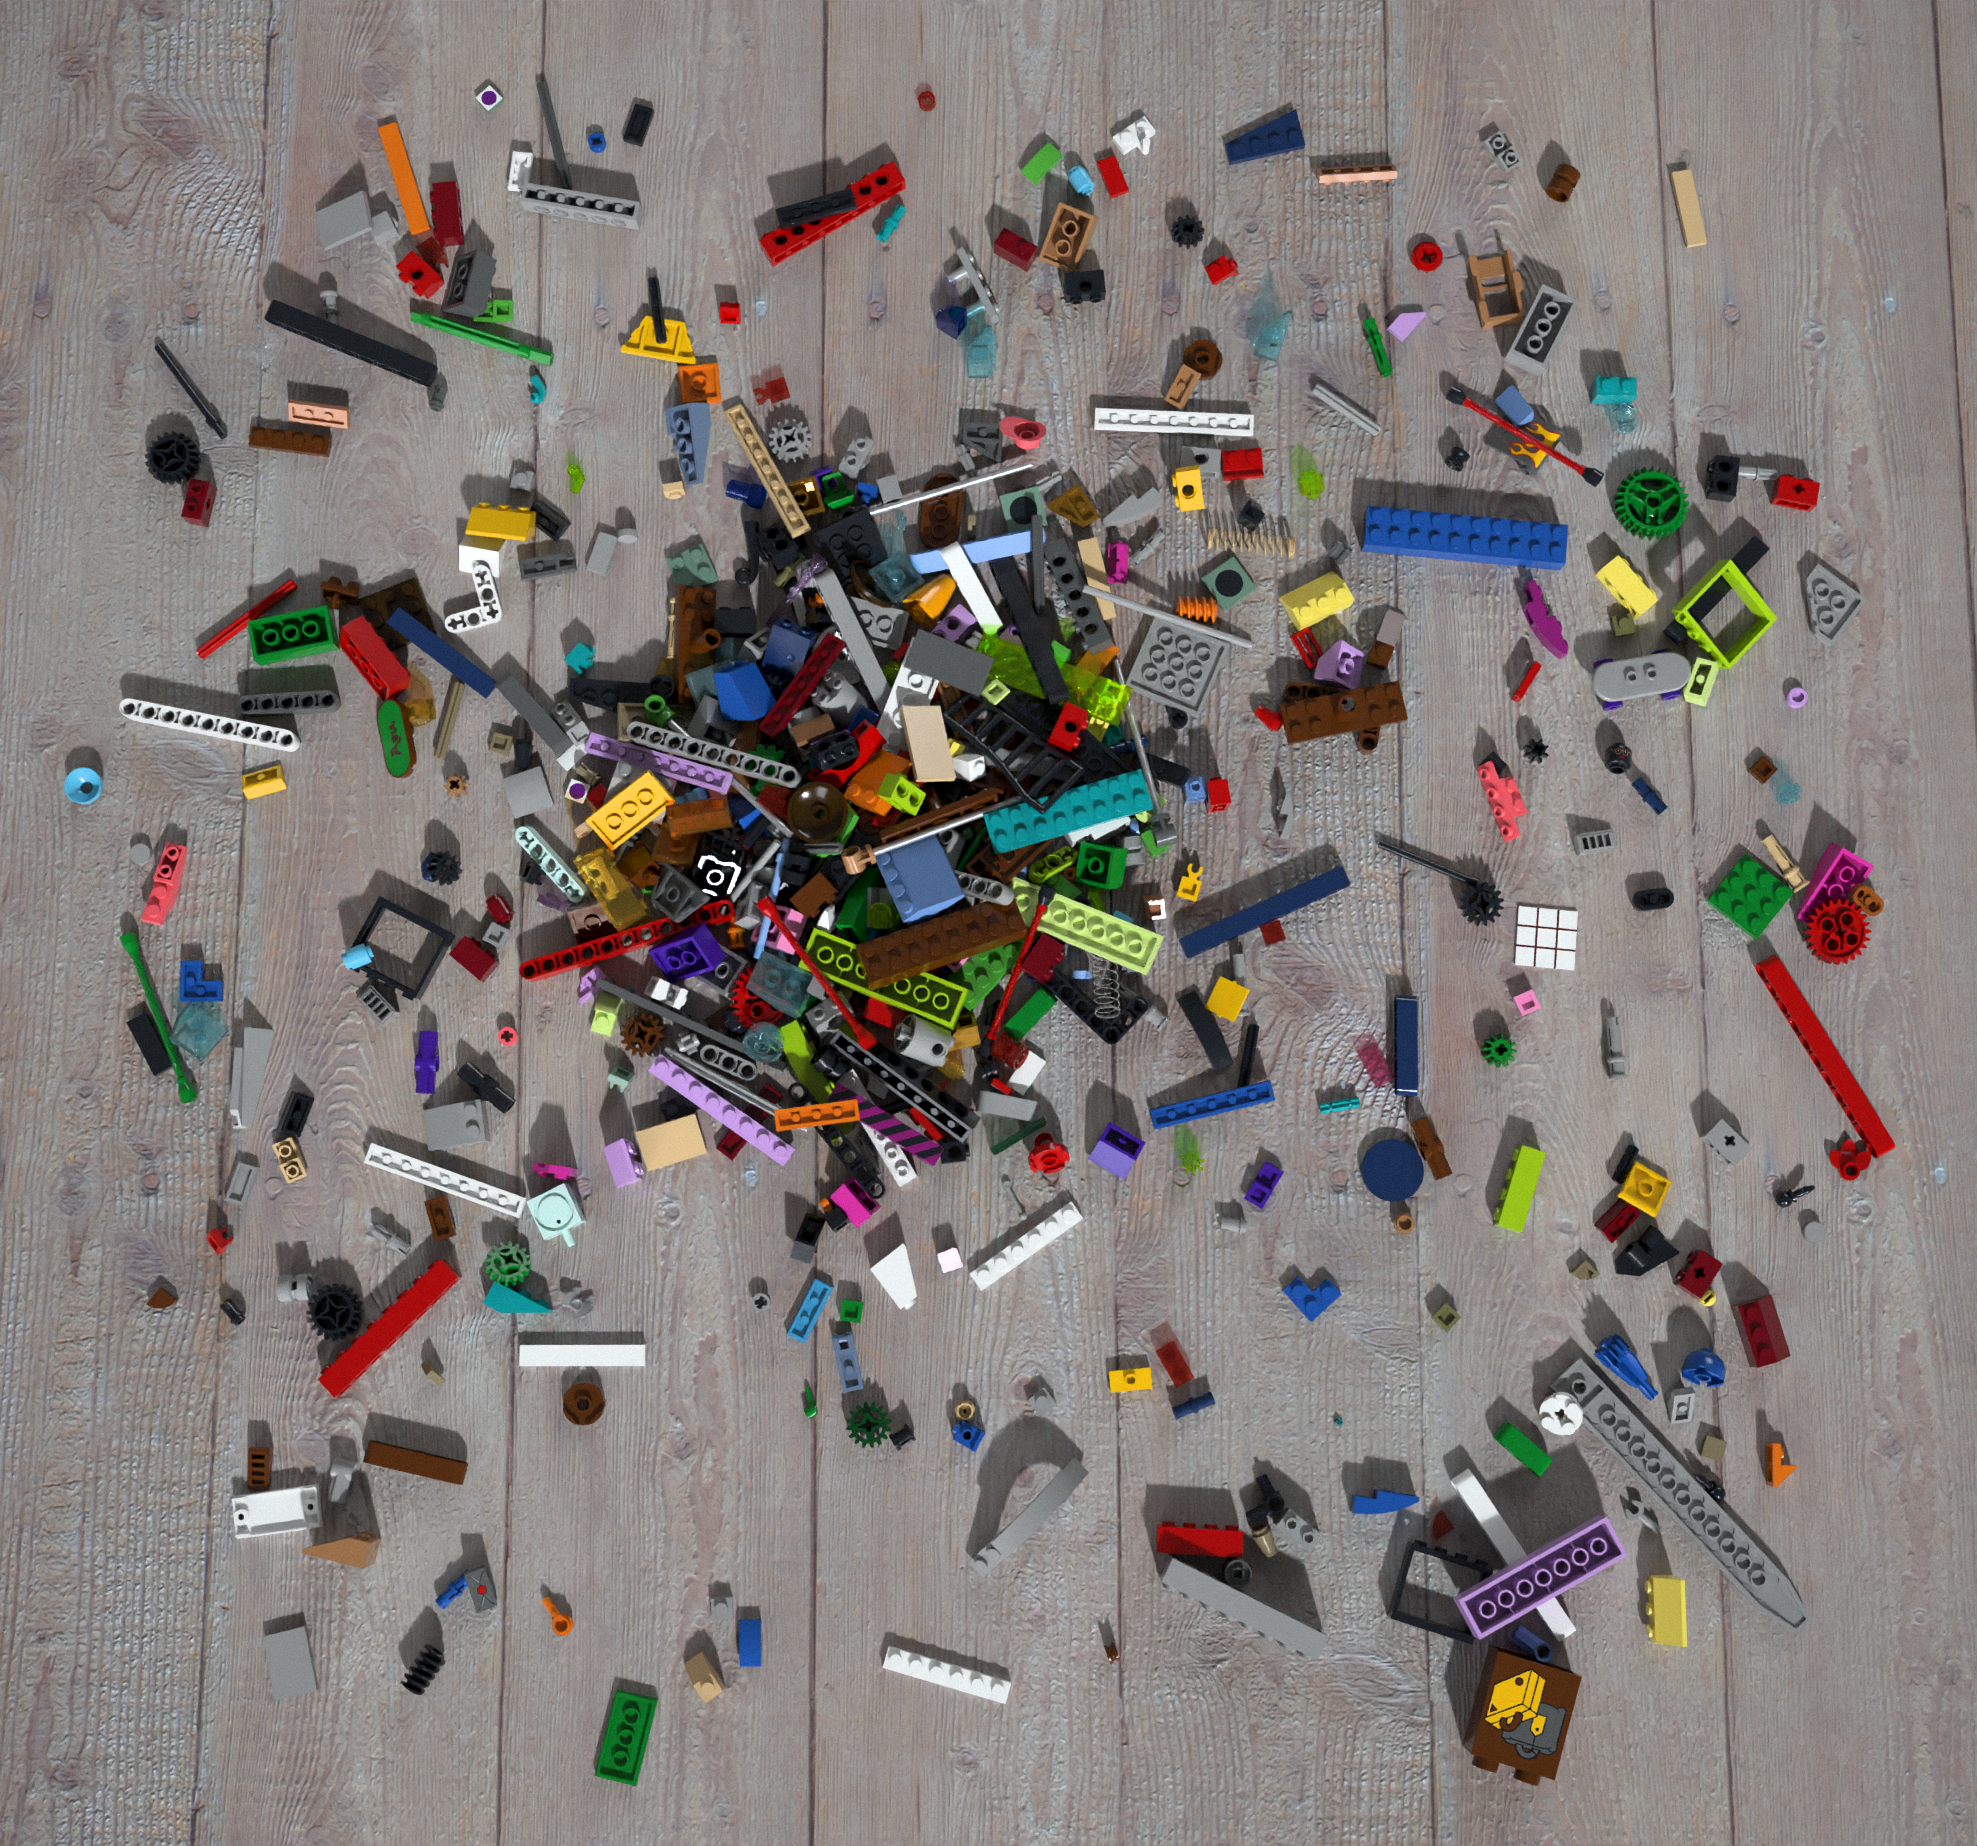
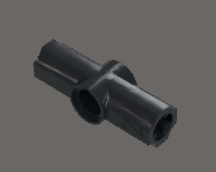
M468 1061L460 1068L457 1075L469 1084L476 1094L485 1101L492 1103L502 1113L506 1114L514 1106L516 1100L503 1090L496 1080L488 1074L485 1075L473 1063Z

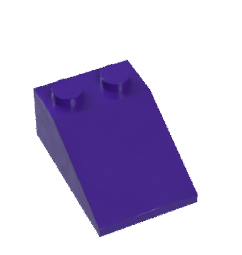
M705 923L690 927L648 951L671 984L715 970L726 956Z

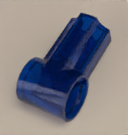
M733 479L729 481L726 497L743 501L748 506L756 509L763 508L767 496V491L763 485L756 483L750 485Z

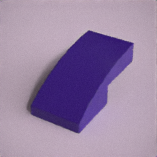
M1265 1161L1244 1199L1262 1209L1284 1171Z

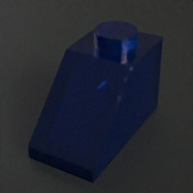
M947 304L944 310L940 309L936 315L937 328L957 340L967 326V309Z

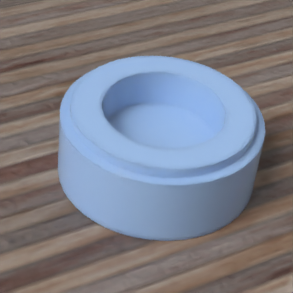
M1072 970V978L1091 979L1092 971Z

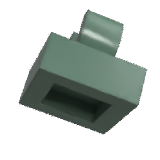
M616 1065L608 1076L607 1081L611 1082L610 1088L613 1089L617 1084L621 1086L620 1092L623 1093L633 1081L635 1073Z

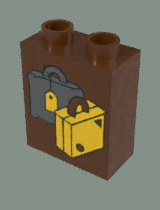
M1489 1644L1462 1745L1470 1754L1474 1755L1472 1765L1497 1773L1499 1763L1515 1768L1513 1775L1515 1779L1535 1786H1539L1541 1776L1555 1780L1582 1677L1570 1669L1541 1662L1535 1658Z

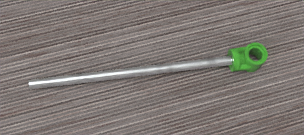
M651 695L645 700V715L649 721L655 722L662 729L669 727L676 733L691 737L675 722L677 715L665 705V701L661 696ZM699 745L694 746L692 749L697 752ZM710 765L711 767H713V768H715V769H719V770H722V771H725V772H729V771L726 770V769H723V768H719V767ZM733 776L730 784L790 838L794 834L793 830Z

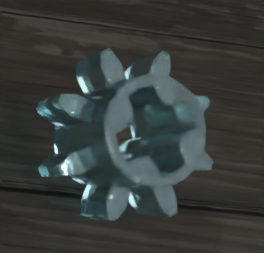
M1788 781L1777 789L1779 795L1775 798L1780 805L1786 802L1790 806L1801 798L1799 793L1802 789L1798 783L1792 785Z

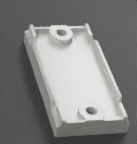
M319 1484L235 1495L232 1498L235 1537L237 1539L323 1526ZM309 1504H313L314 1508L312 1510L309 1509ZM240 1514H243V1515H244V1519H243V1520L240 1519V1517H239Z

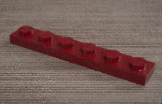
M829 632L826 634L758 726L759 732L776 741L846 646L843 640Z

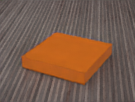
M718 363L679 366L682 405L686 403H722Z

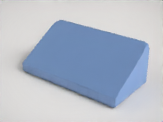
M1514 385L1509 386L1495 399V403L1514 426L1520 427L1533 420V409Z

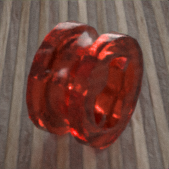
M930 91L920 93L918 96L919 107L923 111L933 110L936 106L934 94ZM930 98L931 103L927 102L928 104L926 105L923 99Z

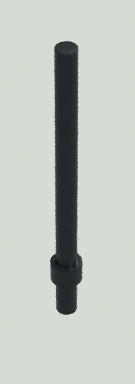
M161 344L156 345L154 349L204 415L208 426L215 430L220 439L226 438L227 433L220 425V420L217 416L211 413Z
M1380 840L1378 848L1468 885L1470 884L1475 887V882H1480L1481 886L1483 884L1480 878L1472 875L1470 877L1383 840Z

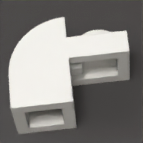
M655 976L651 977L644 991L645 995L677 1010H680L681 1006L685 1004L688 990Z

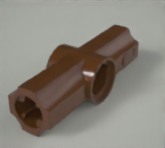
M1426 1116L1410 1123L1419 1143V1152L1422 1158L1427 1161L1435 1181L1453 1174L1445 1158L1442 1142L1435 1135L1428 1117Z

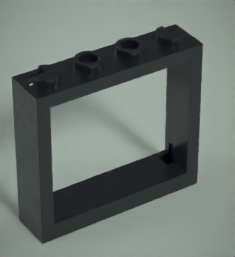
M379 896L351 948L362 943L366 946L385 909L442 937L443 940L416 990L366 965L350 969L357 973L360 970L366 972V977L375 982L378 979L385 982L384 987L394 992L397 988L403 991L402 996L412 1001L414 997L421 1000L456 935Z
M1415 1539L1414 1543L1408 1541L1387 1616L1391 1619L1473 1645L1475 1637L1468 1625H1466L1465 1631L1397 1609L1414 1550L1480 1571L1479 1582L1490 1577L1493 1574V1569L1488 1567V1562L1476 1559V1562L1467 1560L1468 1556L1456 1552L1454 1556L1447 1554L1448 1550L1439 1546H1435V1549L1426 1547V1542Z

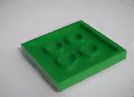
M1744 854L1706 902L1755 940L1761 935L1794 891L1747 854Z

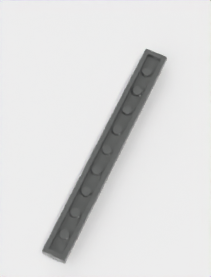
M605 977L604 980L599 978L596 983L598 988L782 1072L787 1067V1064L783 1062L785 1058L773 1054L771 1057L765 1054V1049L756 1045L754 1048L746 1045L747 1041L737 1036L735 1040L727 1037L729 1033L719 1028L714 1031L709 1028L710 1024L702 1020H698V1022L690 1020L691 1015L682 1011L677 1014L671 1011L673 1007L661 1002V1005L653 1003V998L645 994L642 997L635 995L636 990L625 985L622 989L616 986V981Z

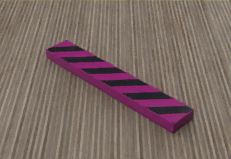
M839 1082L827 1099L829 1103L858 1099L861 1123L933 1167L945 1148Z

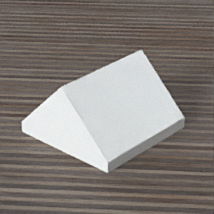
M466 534L459 545V570L472 573L476 566L484 565L490 569L493 577L499 578L507 539ZM482 569L479 570V571H480V573H479L480 575H486V574H487V572H484Z

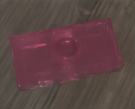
M1376 1043L1356 1052L1375 1088L1395 1079Z

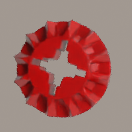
M1421 242L1412 251V263L1417 267L1418 271L1422 270L1425 273L1435 271L1442 263L1443 253L1435 243ZM1424 254H1426V256H1431L1429 260L1430 262H1428L1427 260H1421Z

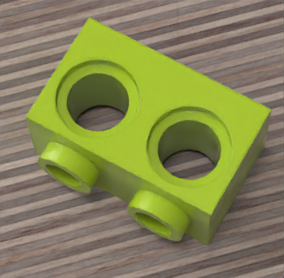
M896 772V774L887 773L876 795L900 812L916 816L926 794L920 790L918 784L907 781L908 777L899 772Z

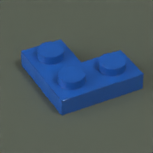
M181 961L180 1002H223L224 981H204V961Z
M1296 1277L1282 1290L1310 1322L1341 1295V1292L1328 1278L1311 1291L1299 1277Z

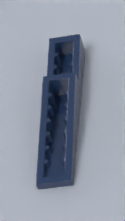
M400 607L397 608L386 622L486 700L496 688L494 685L496 681Z

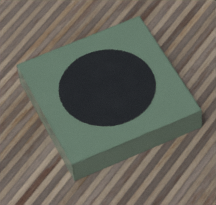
M1038 486L999 496L1008 533L1031 529L1032 515H1042L1043 526L1048 525Z
M1234 556L1201 578L1202 584L1215 601L1218 600V605L1223 612L1257 589Z

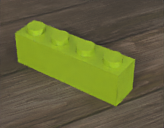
M1524 1145L1518 1146L1517 1149L1514 1148L1511 1155V1160H1513L1512 1167L1507 1169L1505 1175L1507 1183L1505 1188L1501 1189L1499 1195L1501 1203L1493 1214L1494 1225L1517 1233L1523 1231L1546 1155L1545 1152Z

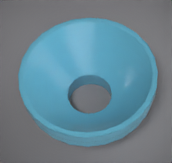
M80 767L71 771L64 782L65 794L71 801L78 804L94 802L101 795L103 789V782L99 774L86 767ZM90 782L93 785V789L90 793L85 794L82 787L85 783Z

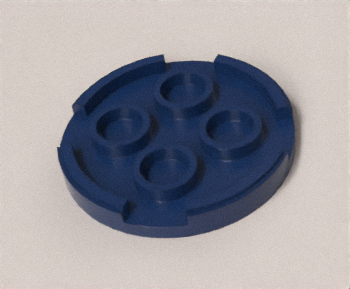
M1388 1139L1376 1143L1367 1151L1361 1164V1176L1365 1187L1374 1196L1384 1201L1397 1202L1411 1197L1419 1189L1424 1177V1166L1419 1153L1410 1144L1401 1140Z

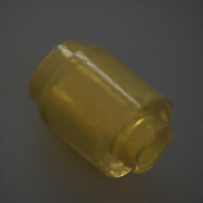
M950 1054L946 1055V1062L942 1067L935 1066L938 1072L952 1081L956 1078L960 1080L966 1070L963 1068L964 1063Z

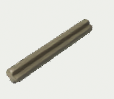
M454 682L433 754L437 759H445L465 688V685L461 682Z

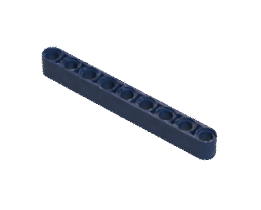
M1343 866L1338 867L1179 939V943L1186 958H1192L1350 886L1351 882Z

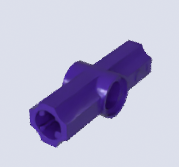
M419 1032V1048L415 1056V1070L417 1071L416 1093L435 1094L436 1072H438L440 1064L439 1054H437L439 1032Z

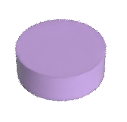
M1794 687L1786 693L1785 700L1790 707L1800 708L1807 702L1808 695L1803 688Z

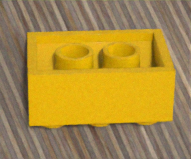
M478 502V505L473 506L471 509L466 534L526 541L535 536L536 512L530 511L528 507H518L517 510L510 509V505L500 504L498 507H492L490 503Z

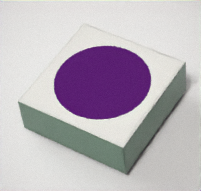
M490 85L476 97L477 102L489 114L504 102L503 98Z
M571 779L564 797L565 799L585 805L586 795L590 792L591 785L589 786L586 783Z

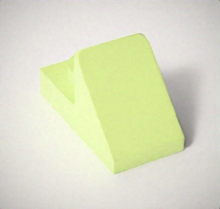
M602 992L594 1007L596 1013L590 1031L607 1036L612 1035L622 998Z

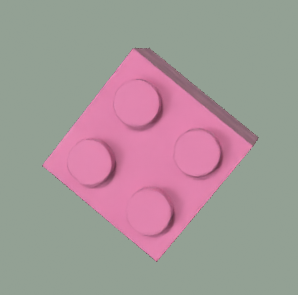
M776 905L777 911L781 916L780 918L783 920L782 922L786 924L785 926L789 928L790 932L797 939L796 941L799 942L808 918H805L801 913L791 908ZM771 921L765 947L794 955L795 950L778 929L779 927ZM761 925L754 929L750 939L756 943Z

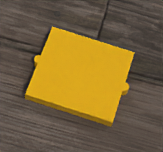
M1220 976L1205 1008L1216 1013L1219 1018L1224 1017L1235 1022L1250 990L1238 985L1237 981L1232 982Z

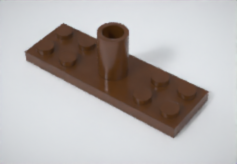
M682 584L676 586L675 704L699 707L704 695L716 699L714 672H716V648L721 643V636L714 629V610H716V590Z
M1399 680L1281 704L1279 706L1288 745L1408 720ZM1342 707H1346L1349 712L1345 711Z
M935 787L924 788L921 791L926 796L921 806L925 814L914 818H907L894 826L885 827L879 831L882 845L996 804L998 803L997 792L994 787L983 789L977 794L962 797L959 801L944 806ZM984 817L954 827L953 829L959 830L984 820Z

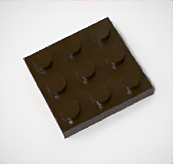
M415 577L358 599L366 620L372 623L374 631L385 640L386 646L390 651L412 643L386 623L398 607L431 632L437 634Z

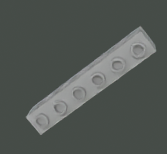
M524 182L520 199L525 211L640 230L643 210L638 201Z

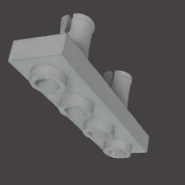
M961 247L956 250L962 262L961 267L947 273L946 276L951 285L966 277L970 278L979 298L976 302L963 308L967 318L970 319L984 311L988 313L992 323L995 324L1000 321L997 315L1000 311L995 302L991 304L989 297L992 295L987 285L982 286L980 280L983 277L978 268L974 270L972 263L975 261L970 251L966 253L964 248Z

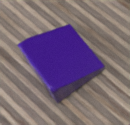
M829 465L810 472L811 476L815 475L820 492L825 491L822 477L832 473ZM834 478L828 481L830 488L837 486Z

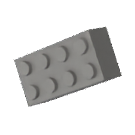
M1542 284L1504 360L1540 377L1578 300Z

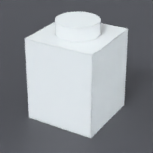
M967 752L952 758L956 778L973 781L986 776L984 756Z

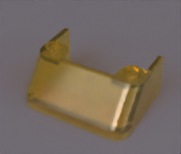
M603 845L578 855L572 861L605 914L619 932L640 926L651 919L650 915L645 911L648 907L642 898L638 900L613 860L616 856L611 848H605Z

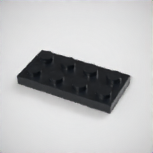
M854 827L844 849L851 846H859L861 850H864V845L870 844L872 849L879 846ZM841 854L828 855L818 861L809 873L807 883L819 872L824 873L839 890L836 894L838 897L831 903L836 908L864 870L857 874L846 873ZM870 861L865 863L866 868L870 864ZM826 903L823 908L826 909L829 905Z

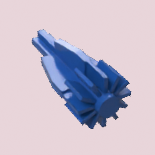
M1610 1335L1599 1343V1348L1595 1350L1594 1355L1605 1367L1609 1368L1630 1386L1638 1388L1648 1400L1650 1399L1651 1401L1658 1395L1655 1388L1646 1380L1648 1375L1640 1361L1629 1350L1630 1346L1620 1335Z

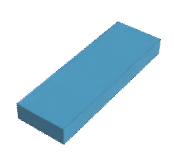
M815 1278L786 1335L805 1344L834 1287Z

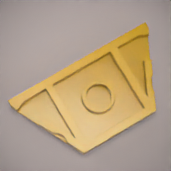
M645 316L640 326L631 334L628 342L625 345L623 344L620 349L622 353L696 365L685 322L664 319L667 342L658 344L656 342L653 317Z

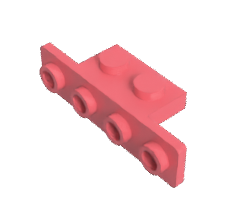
M1488 761L1478 766L1477 772L1504 842H1509L1520 836L1514 818L1527 814V810L1514 776L1499 779L1493 762Z

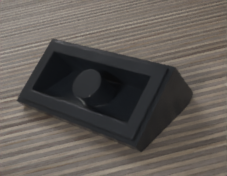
M541 500L534 502L530 508V511L536 512L535 526L556 542L571 524Z
M292 1091L277 1130L300 1138L314 1098Z

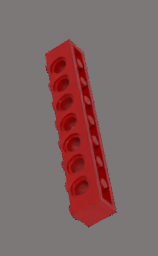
M893 161L884 163L875 172L867 173L858 182L850 183L845 187V189H852L857 205L856 210L820 219L818 224H811L810 222L785 230H781L779 226L773 232L765 233L759 239L760 248L771 265H777L906 189L905 179ZM879 181L886 182L884 185L877 184ZM862 191H869L867 195L861 194ZM796 230L803 231L801 234L794 233ZM779 240L786 241L784 244L777 243Z

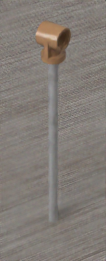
M1017 795L873 849L870 844L864 845V850H861L859 846L845 848L841 853L846 873H860L865 870L866 862L876 863L875 856L1024 801Z

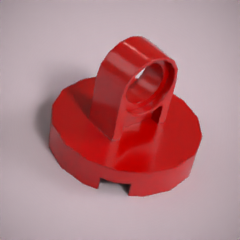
M1041 1133L1036 1137V1148L1028 1156L1030 1169L1038 1173L1037 1170H1042L1044 1174L1054 1173L1065 1167L1064 1163L1070 1160L1068 1148L1064 1144L1055 1143L1049 1133ZM1050 1140V1143L1040 1145L1042 1141Z

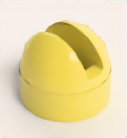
M1707 1289L1703 1297L1698 1299V1301L1703 1306H1711L1716 1301V1295L1712 1290ZM1711 1294L1712 1297L1707 1302H1705L1704 1299H1706Z

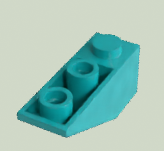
M494 1281L483 1301V1304L500 1313H552L553 1309L549 1308L550 1304L540 1298L538 1301L530 1298L531 1293L520 1289V1291L515 1290L510 1282L506 1287L503 1281L499 1285L496 1284L497 1281Z

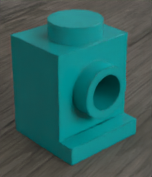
M579 642L564 658V661L582 677L584 675L582 671L588 669L593 664L596 651L589 644L584 646Z

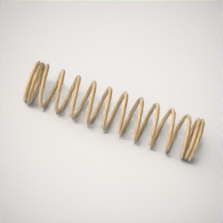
M1209 529L1207 549L1210 550L1212 548V543L1216 532L1217 551L1220 548L1222 536L1224 533L1225 552L1227 551L1231 534L1233 538V552H1235L1238 537L1240 534L1241 553H1243L1245 541L1248 535L1249 554L1251 553L1253 542L1256 536L1257 555L1259 554L1263 537L1265 543L1264 555H1267L1269 543L1272 537L1273 557L1275 556L1279 538L1280 557H1283V552L1287 539L1288 558L1292 559L1294 556L1296 541L1295 537H1291L1290 540V538L1287 536L1282 548L1281 536L1277 538L1276 544L1274 545L1273 535L1269 537L1268 543H1266V535L1263 534L1259 543L1257 533L1254 534L1251 542L1249 532L1246 533L1243 541L1242 532L1239 531L1235 541L1234 531L1232 530L1230 532L1227 540L1226 530L1224 529L1221 533L1219 540L1218 529Z

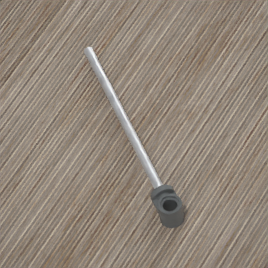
M1030 460L870 509L867 508L866 504L856 507H845L840 511L839 519L864 507L869 517L1023 471L1032 468Z
M1113 660L1111 663L1117 683L1125 687L1121 698L1155 815L1150 818V823L1156 826L1152 828L1155 845L1159 848L1177 843L1176 831L1173 823H1167L1171 819L1169 813H1162L1129 693L1125 686L1126 683L1119 660Z

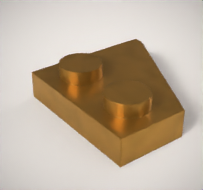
M1076 484L1046 505L1049 510L1084 529L1101 518L1079 484Z

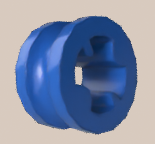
M595 132L588 137L590 150L595 153L605 150L606 141L604 135ZM599 139L601 144L598 145L597 143V145H594L593 141Z

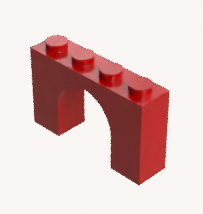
M939 968L927 971L926 973L936 976ZM869 997L860 1017L895 1031L896 1026L911 1013Z

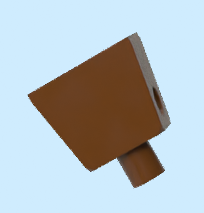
M641 841L612 867L625 881L639 889H644L648 884L655 885L658 882L657 875L661 870L652 852Z

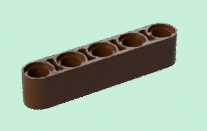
M374 1440L368 1441L363 1462L459 1485H463L468 1463L461 1460Z

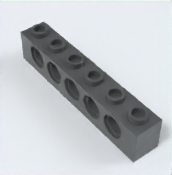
M1064 538L1044 546L1045 567L1049 566L1051 569L1049 576L1053 584L1057 582L1059 586L1056 589L1060 599H1065L1067 603L1064 606L1068 616H1073L1075 620L1072 624L1076 633H1081L1083 637L1080 641L1084 650H1089L1091 656L1112 647L1111 636L1092 596L1082 592L1085 582ZM1058 562H1064L1062 566H1055ZM1068 578L1072 579L1071 582H1069V583H1064V580H1065V579H1068ZM1075 595L1080 596L1077 600L1071 599ZM1082 612H1088L1084 617L1079 616ZM1089 629H1096L1092 634L1087 633Z

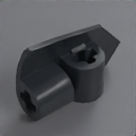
M1649 1225L1637 1240L1628 1244L1614 1260L1616 1274L1641 1276L1678 1255L1680 1252L1664 1239L1665 1236L1657 1228Z

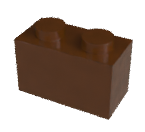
M819 872L789 900L805 918L810 919L812 917L814 919L823 911L821 908L826 903L829 905L838 897L836 894L839 890L824 873Z

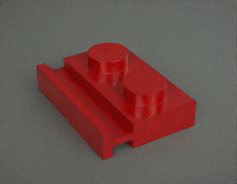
M1261 448L1221 451L1224 481L1264 477Z

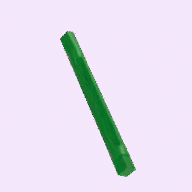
M418 309L413 310L411 313V321L547 366H551L553 363L554 353Z

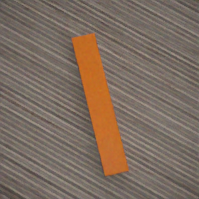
M397 122L377 127L411 234L415 235L431 230Z

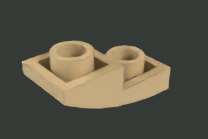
M293 1136L272 1145L280 1162V1169L288 1184L308 1175Z

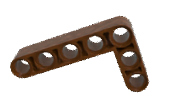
M1290 682L1283 691V699L1286 703L1310 699L1308 697L1309 692H1314L1317 697L1349 690ZM1289 689H1294V690H1296L1297 693H1298V696H1296V697L1290 696V695L1288 694V690H1289ZM1342 707L1345 711L1349 712L1346 707ZM1380 727L1359 731L1357 749L1361 754L1369 755L1375 750L1378 745ZM1363 740H1369L1372 743V747L1366 748L1363 745Z

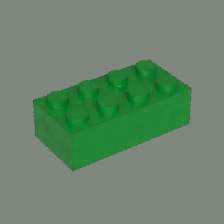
M327 605L247 621L253 659L260 666L340 650L334 614Z

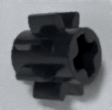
M1531 739L1529 741L1530 745L1523 747L1527 750L1523 757H1527L1530 760V764L1536 760L1540 764L1542 762L1541 757L1547 758L1549 756L1545 753L1549 746H1545L1542 743L1543 739L1538 742ZM1532 750H1539V753H1533Z

